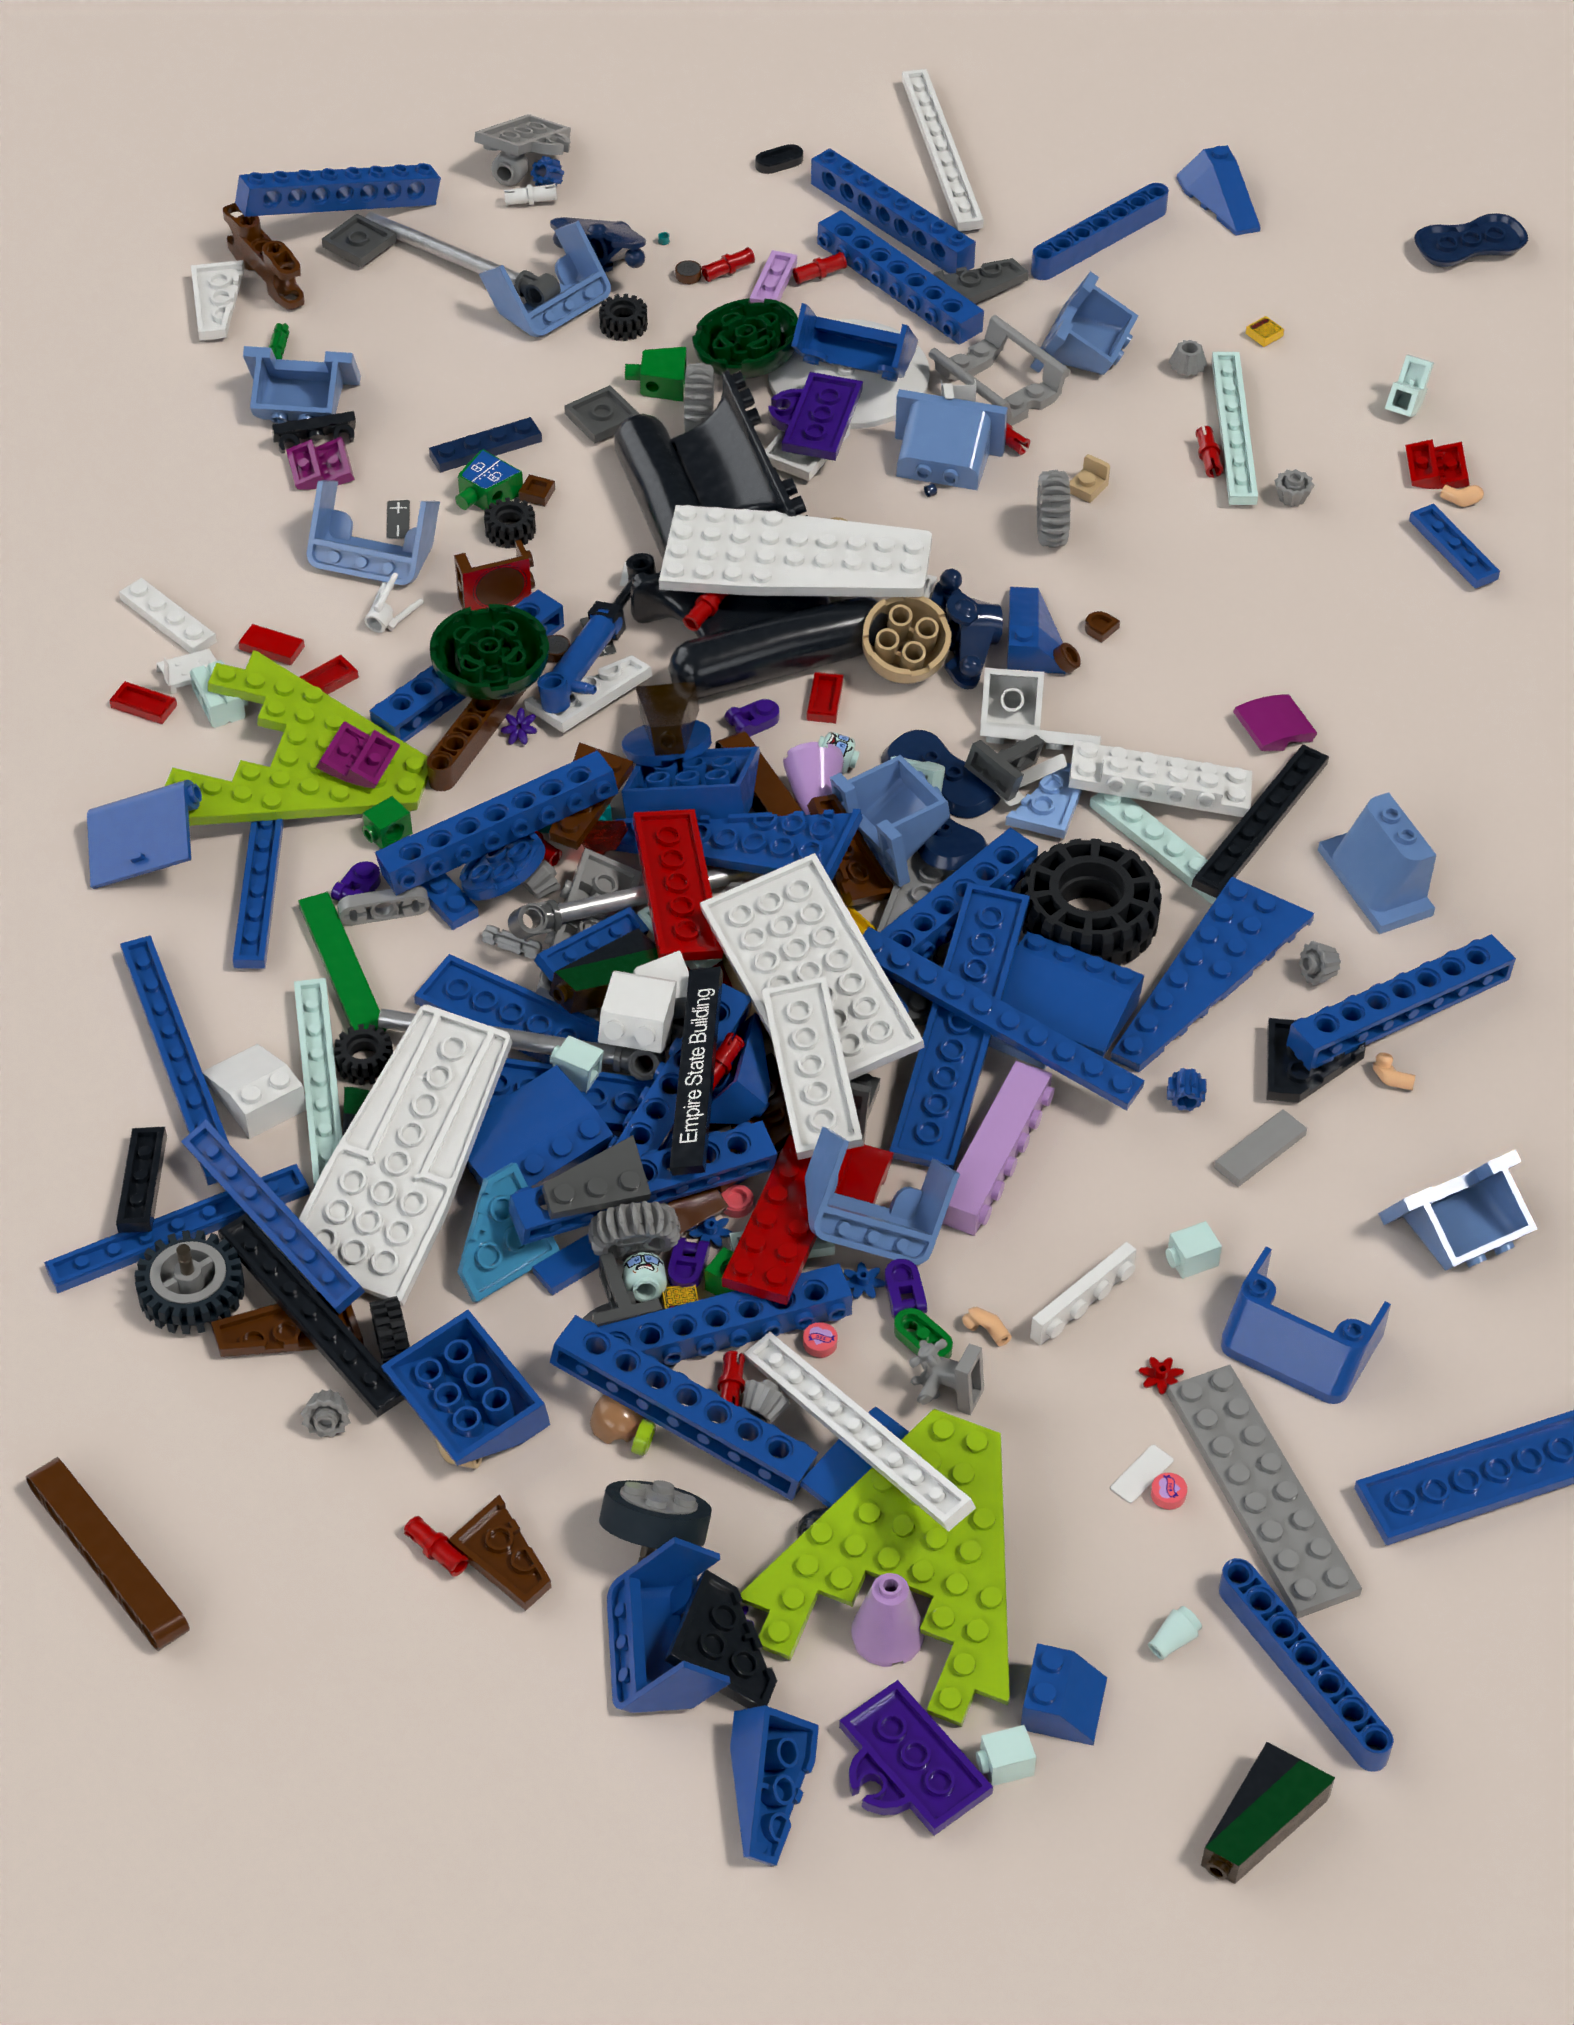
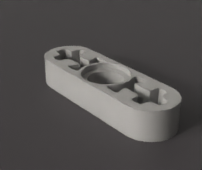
M418 885L397 896L392 889L348 895L338 902L337 907L341 922L353 926L420 915L428 910L430 903L427 890ZM380 903H391L390 906L385 908L376 907Z

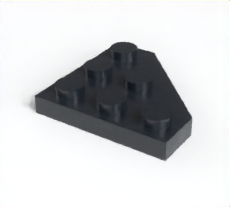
M1269 1018L1267 1024L1266 1100L1301 1102L1364 1059L1365 1042L1360 1044L1355 1051L1346 1055L1344 1052L1334 1057L1333 1061L1315 1069L1311 1068L1309 1071L1303 1065L1304 1062L1294 1055V1051L1289 1046H1286L1291 1024L1296 1020Z
M706 1569L697 1582L665 1657V1661L673 1666L686 1661L729 1676L730 1684L718 1692L747 1709L764 1705L768 1706L778 1680L772 1667L767 1668L760 1651L763 1646L752 1620L747 1621L740 1605L743 1599L738 1587Z

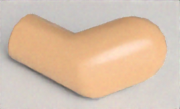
M1445 485L1440 494L1441 498L1460 507H1467L1478 503L1484 496L1482 488L1477 485H1471L1460 490Z
M1388 1053L1377 1054L1376 1062L1373 1063V1070L1381 1081L1387 1086L1412 1091L1416 1075L1396 1071L1392 1066V1055Z
M972 1307L962 1317L963 1324L971 1331H975L980 1325L987 1329L998 1346L1006 1345L1012 1338L1000 1318L984 1309Z

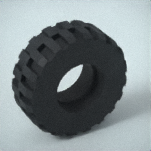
M1080 838L1070 840L1069 843L1062 844V842L1052 846L1048 852L1044 851L1038 855L1024 873L1020 894L1030 896L1022 932L1024 936L1027 932L1041 935L1049 940L1071 946L1076 950L1100 957L1119 966L1124 962L1129 963L1139 956V952H1144L1150 946L1152 938L1157 933L1162 900L1159 880L1145 860L1142 861L1140 856L1131 849L1126 850L1122 848L1121 844L1112 841L1107 843L1095 838H1091V840H1081ZM1078 898H1094L1109 904L1111 908L1102 911H1086L1076 908L1068 902Z

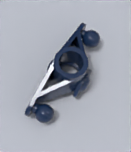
M568 217L555 218L550 221V227L553 230L579 221L604 272L613 271V262L625 259L626 264L631 268H639L645 262L644 251L640 248L646 245V239L632 230L623 221ZM554 232V244L562 249L563 247Z
M950 568L940 575V581L934 587L931 600L944 611L951 631L949 650L953 651L954 657L945 664L944 668L957 686L968 690L975 688L979 683L990 645L998 644L1001 639L1003 613L999 604H991L970 598L962 593L959 589L962 584V576L958 570Z

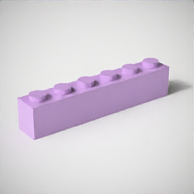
M1015 1061L956 1172L960 1173L942 1224L974 1236L981 1224H987L992 1212L991 1204L993 1200L999 1201L1005 1187V1182L1003 1181L1006 1176L1011 1177L1017 1165L1018 1159L1016 1157L1018 1153H1024L1030 1140L1029 1132L1031 1129L1036 1130L1042 1118L1041 1110L1043 1106H1049L1055 1091V1088L1051 1087L1052 1073Z

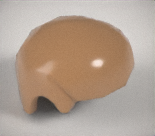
M604 1394L593 1408L590 1426L593 1434L604 1443L611 1444L614 1440L618 1439L629 1442L635 1437L642 1419L646 1418Z

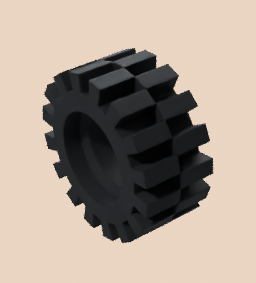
M616 294L614 299L608 297L606 298L607 302L602 301L599 307L600 329L603 334H606V337L611 338L614 336L616 341H619V338H623V341H628V337L634 340L637 339V335L641 337L643 331L646 332L648 326L647 305L643 303L641 298L637 300L635 295L629 298L628 294H623V297Z
M507 497L505 502L498 499L496 500V505L491 503L488 505L489 509H485V534L492 544L496 542L498 547L505 544V548L510 549V545L513 544L516 548L515 541L521 540L526 545L528 544V539L532 541L534 538V534H536L535 511H533L532 505L528 506L527 501L523 500L520 503V498H514V501H510V497ZM506 522H516L513 524H505Z
M358 1024L359 1030H354L353 1026L347 1028L348 1034L342 1031L339 1034L340 1040H335L334 1055L336 1068L343 1079L348 1077L349 1083L354 1084L357 1079L359 1085H365V1080H369L371 1085L376 1082L375 1078L379 1077L393 1054L392 1041L389 1034L384 1033V1029L379 1027L375 1031V1025L369 1024L368 1029H364V1024ZM363 1050L376 1053L366 1059L353 1057L355 1053Z
M397 1296L369 1303L376 1341L383 1363H386L410 1347L402 1309Z

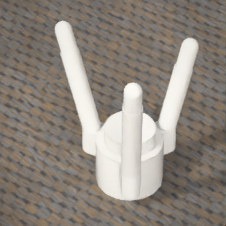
M397 573L392 574L388 583L382 582L373 605L364 619L367 627L374 632L382 633L386 628L392 631L397 623L424 603L423 599H419L393 618V609L385 601L398 577Z

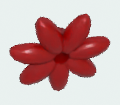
M1150 1357L1151 1368L1141 1367L1139 1369L1140 1374L1148 1377L1143 1383V1387L1150 1388L1157 1384V1389L1161 1395L1165 1394L1167 1385L1178 1383L1179 1381L1175 1378L1182 1376L1184 1370L1180 1368L1171 1369L1173 1364L1171 1357L1165 1359L1163 1363H1160L1155 1357Z

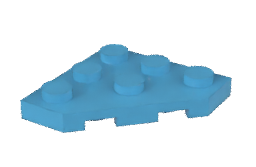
M517 1163L508 1164L484 1178L457 1271L472 1302L482 1300L532 1270V1266L560 1250L553 1236L522 1245L508 1211L510 1195L521 1188L528 1187Z

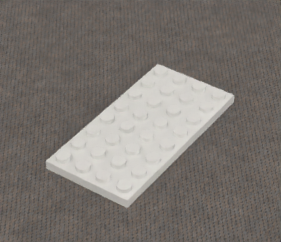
M815 853L700 902L703 915L747 995L750 996L751 1002L771 1039L772 1036L762 989L826 976L849 1081L924 1048V1041Z

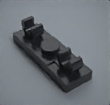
M354 411L272 424L273 442H279L281 453H285L284 444L286 442H292L296 446L300 444V438L301 440L312 439V441L323 439L329 433H333V439L339 438L340 433H347L350 442H354L355 414Z

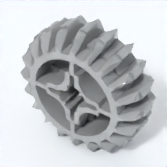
M696 363L689 364L686 368L684 394L685 432L701 424L714 411V369L711 365Z
M1042 471L1039 476L1037 488V534L1042 546L1058 547L1064 546L1068 542L1071 500L1069 477L1065 471Z
M643 1201L641 1203L620 1204L617 1207H609L607 1211H600L589 1223L588 1236L595 1255L599 1256L613 1252L615 1260L625 1262L628 1257L635 1253L650 1252L660 1255L661 1252L669 1251L671 1247L678 1244L681 1229L674 1208L656 1201L652 1203Z

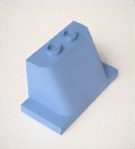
M1090 271L1063 305L1040 348L1063 365L1104 375L1123 356L1124 351L1121 348L1125 349L1133 336L1129 333L1138 315L1098 288L1095 284L1099 277ZM1034 358L1030 367L1039 373L1044 364Z
M244 346L243 358L254 379L250 409L252 414L260 419L271 420L274 423H284L336 414L343 385L360 386L361 374L353 353L325 351L324 362L276 359L272 348Z
M899 389L896 401L895 439L902 440L897 462L896 477L978 490L988 456L1003 457L1008 407L955 398L945 399L943 396Z
M901 755L849 780L841 772L831 776L832 792L837 796L846 812L852 813L853 809H861L863 819L858 827V831L885 873L899 887L909 883L907 860L950 818L948 801L943 797L939 788L933 787L927 781L925 775L921 771H917Z
M1389 792L1370 799L1348 833L1319 842V853L1379 934L1434 915L1435 907L1427 896L1436 853Z
M1516 1150L1488 1161L1480 1167L1432 1188L1431 1186L1408 1196L1378 1213L1383 1225L1403 1217L1445 1271L1465 1262L1468 1268L1487 1260L1485 1253L1492 1250L1495 1251L1496 1255L1506 1252L1515 1247L1512 1241L1537 1230L1508 1170L1521 1162Z

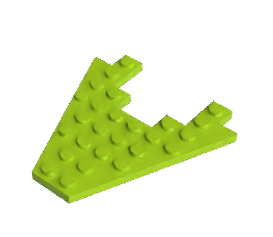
M253 650L246 669L216 662L208 681V691L263 704L257 718V726L284 732L271 766L268 767L240 760L232 781L172 767L165 784L167 786L188 779L199 786L202 800L198 809L188 810L189 826L362 814L391 796L408 811H415L418 809L428 780V756L327 695L319 687L311 685L263 654ZM344 721L369 736L376 730L400 744L375 788L363 787L343 781L316 768Z
M933 1409L901 1441L972 1499L976 1508L948 1532L872 1467L741 1592V1597L743 1599L742 1603L768 1613L759 1634V1639L763 1646L762 1649L791 1660L819 1594L853 1607L867 1574L876 1578L886 1573L900 1575L907 1581L910 1591L932 1599L920 1627V1632L953 1645L927 1707V1713L962 1727L975 1693L1007 1706L1010 1702L1001 1433Z

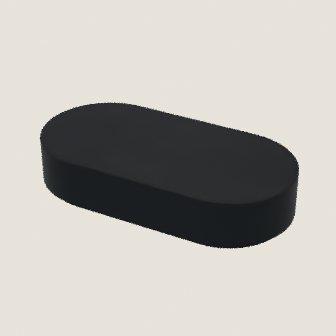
M787 144L760 152L755 158V167L761 173L772 174L799 166L803 162V149L795 144Z

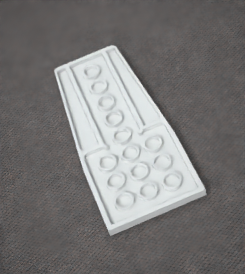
M676 505L659 577V590L757 596L922 597L925 593L932 533L927 530L802 515L789 517L787 514L778 511L769 512Z
M430 1005L421 1006L325 1165L299 1220L352 1275L366 1293L382 1299L397 1296L400 1305H405L447 1217L512 1045L508 1032Z

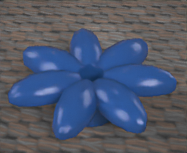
M715 1217L707 1219L697 1229L690 1231L689 1236L692 1238L701 1237L700 1240L710 1242L711 1240L715 1246L722 1247L721 1237L728 1238L730 1233H732V1231L724 1228L728 1224L729 1219L722 1218L716 1221Z
M860 1262L857 1272L850 1269L844 1270V1275L850 1279L847 1280L849 1288L854 1289V1299H858L863 1291L870 1298L876 1297L874 1288L885 1286L883 1280L876 1278L880 1273V1268L876 1267L868 1271L865 1264Z

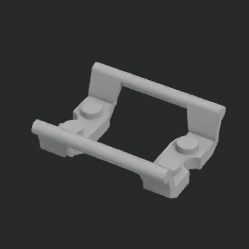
M993 315L990 318L985 339L968 348V355L956 354L948 358L936 348L931 349L929 352V357L935 362V370L948 380H960L966 385H974L975 379L976 393L986 399L991 405L1008 407L1007 423L1010 425H1015L1028 418L1029 409L1042 410L1053 404L1062 394L1065 378L1070 374V369L997 315ZM1009 338L1044 364L1043 382L1028 385L1003 399L973 376L993 365L994 360L1003 351L1004 345Z

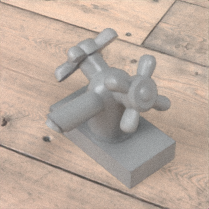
M940 1339L935 1344L921 1340L918 1355L909 1361L912 1368L921 1363L924 1370L920 1376H914L911 1379L913 1385L922 1384L924 1386L917 1398V1402L925 1405L933 1399H937L940 1396L938 1388L942 1384L955 1389L958 1411L971 1416L984 1391L982 1347L969 1343L960 1361H955L937 1354L939 1350L947 1346L946 1340Z

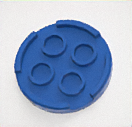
M696 720L684 754L655 756L645 727L642 725L629 732L623 738L622 750L626 755V759L641 766H662V761H673L679 758L686 762L700 756L711 746V730L706 723Z
M533 832L466 863L459 877L462 890L472 900L492 899L509 892L523 883L539 867L545 856L544 843L537 833Z

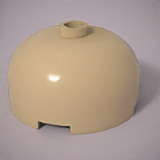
M924 596L892 597L879 601L868 613L862 634L863 652L869 665L883 678L901 684L917 683L934 675L945 662L951 644V631L944 616V611L935 602ZM886 613L889 616L887 628L877 633L875 646H872L869 642L870 626L878 614Z

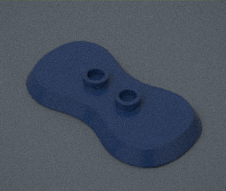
M1492 213L1480 216L1465 224H1437L1423 227L1416 232L1414 240L1420 253L1429 263L1441 267H1450L1475 256L1514 254L1527 244L1528 234L1521 223L1515 218L1506 214Z
M925 730L908 731L895 739L881 756V763L890 760L891 757L901 755L903 758L920 762L930 761L944 766L945 773L941 793L948 801L951 815L961 818L978 817L990 811L1001 800V797L992 788L964 767L965 761L950 753L945 744L931 732Z
M949 818L918 849V852L923 861L930 866L952 871L958 870L988 846V843L979 832L958 824Z

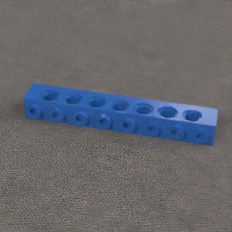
M831 148L811 159V184L945 272L951 274L956 273V268L966 267L967 270L974 268L976 241Z
M426 163L407 166L397 164L389 167L371 166L370 168L348 167L347 169L335 170L325 168L316 171L299 170L298 172L276 171L274 173L262 174L252 172L239 175L235 203L245 217L436 205L441 177L430 164Z
M840 210L818 222V245L832 255L842 252L849 267L924 319L928 324L941 331L945 336L960 345L983 332V309L845 212Z
M539 589L528 597L523 598L521 602L514 606L538 619L544 626L547 637L564 627L563 605ZM432 665L370 709V720L406 742L467 697L458 694L446 686L438 677Z
M598 750L376 851L375 855L381 873L397 896L618 794L613 769Z
M1010 827L880 933L929 959L934 950L952 939L968 882L1012 891L1016 884L1024 878L1027 867L1038 856V846ZM887 976L889 982L893 985L896 981Z
M1492 934L1480 940L1475 939L1468 945L1457 950H1450L1444 956L1431 962L1426 961L1411 971L1399 973L1393 979L1382 984L1377 983L1362 993L1350 995L1344 1001L1333 1006H1326L1313 1015L1297 1019L1291 1024L1286 1046H1289L1294 1051V1055L1304 1062L1303 1065L1310 1071L1311 1068L1315 1069L1333 1061L1334 1057L1344 1052L1346 1055L1355 1051L1364 1042L1365 1045H1368L1508 981L1516 958Z
M722 983L717 1049L727 1033H734L731 1039L733 1041L749 1016L751 1007L750 996ZM677 1037L674 1040L668 1053L670 1055L666 1063L661 1062L658 1065L653 1076L655 1081L651 1088L646 1086L638 1099L639 1107L635 1112L630 1111L627 1114L622 1125L624 1129L620 1137L614 1136L608 1148L633 1135L635 1140L645 1142V1144H636L639 1156L649 1150L657 1149L661 1151L666 1149L673 1138L682 1038ZM665 1091H673L676 1094H667ZM656 1115L661 1119H652L649 1116Z
M763 1120L755 1123L744 1122L734 1129L722 1133L720 1131L709 1133L707 1159L711 1163H706L705 1173L672 1176L671 1171L667 1169L670 1168L671 1148L661 1151L653 1149L642 1154L640 1159L645 1176L649 1180L647 1182L651 1192L650 1200L647 1203L655 1201L660 1204L773 1170L777 1152ZM736 1149L739 1150L742 1154L732 1153L730 1150ZM543 1185L535 1188L524 1187L517 1190L514 1194L510 1195L508 1208L522 1245L588 1226L591 1223V1219L597 1216L600 1211H607V1209L551 1220L548 1210L540 1207L546 1205L542 1192Z
M838 1263L801 1273L787 1305L739 1291H732L599 1326V1328L616 1338L625 1340L630 1346L642 1353L655 1357L663 1365H674L681 1360L692 1357L707 1356L715 1351L730 1347H741L749 1342L760 1340L769 1332L777 1337L782 1333L793 1330H805L813 1323L841 1320L846 1316L852 1315L853 1295Z
M575 1315L554 1343L550 1364L793 1501L801 1489V1480L814 1467L819 1452L812 1449L807 1443L792 1438L780 1431L775 1425L766 1423L750 1414L745 1408L736 1406L723 1399L715 1391L706 1389L693 1382L685 1374L676 1372L663 1365L655 1357L646 1355L633 1348L625 1340L616 1338L603 1331L591 1321H586Z

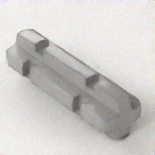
M487 925L482 933V940L485 943L493 946L497 943V947L522 955L523 952L525 957L533 960L542 951V944L539 941L519 939L510 931L503 929L501 932L499 927Z

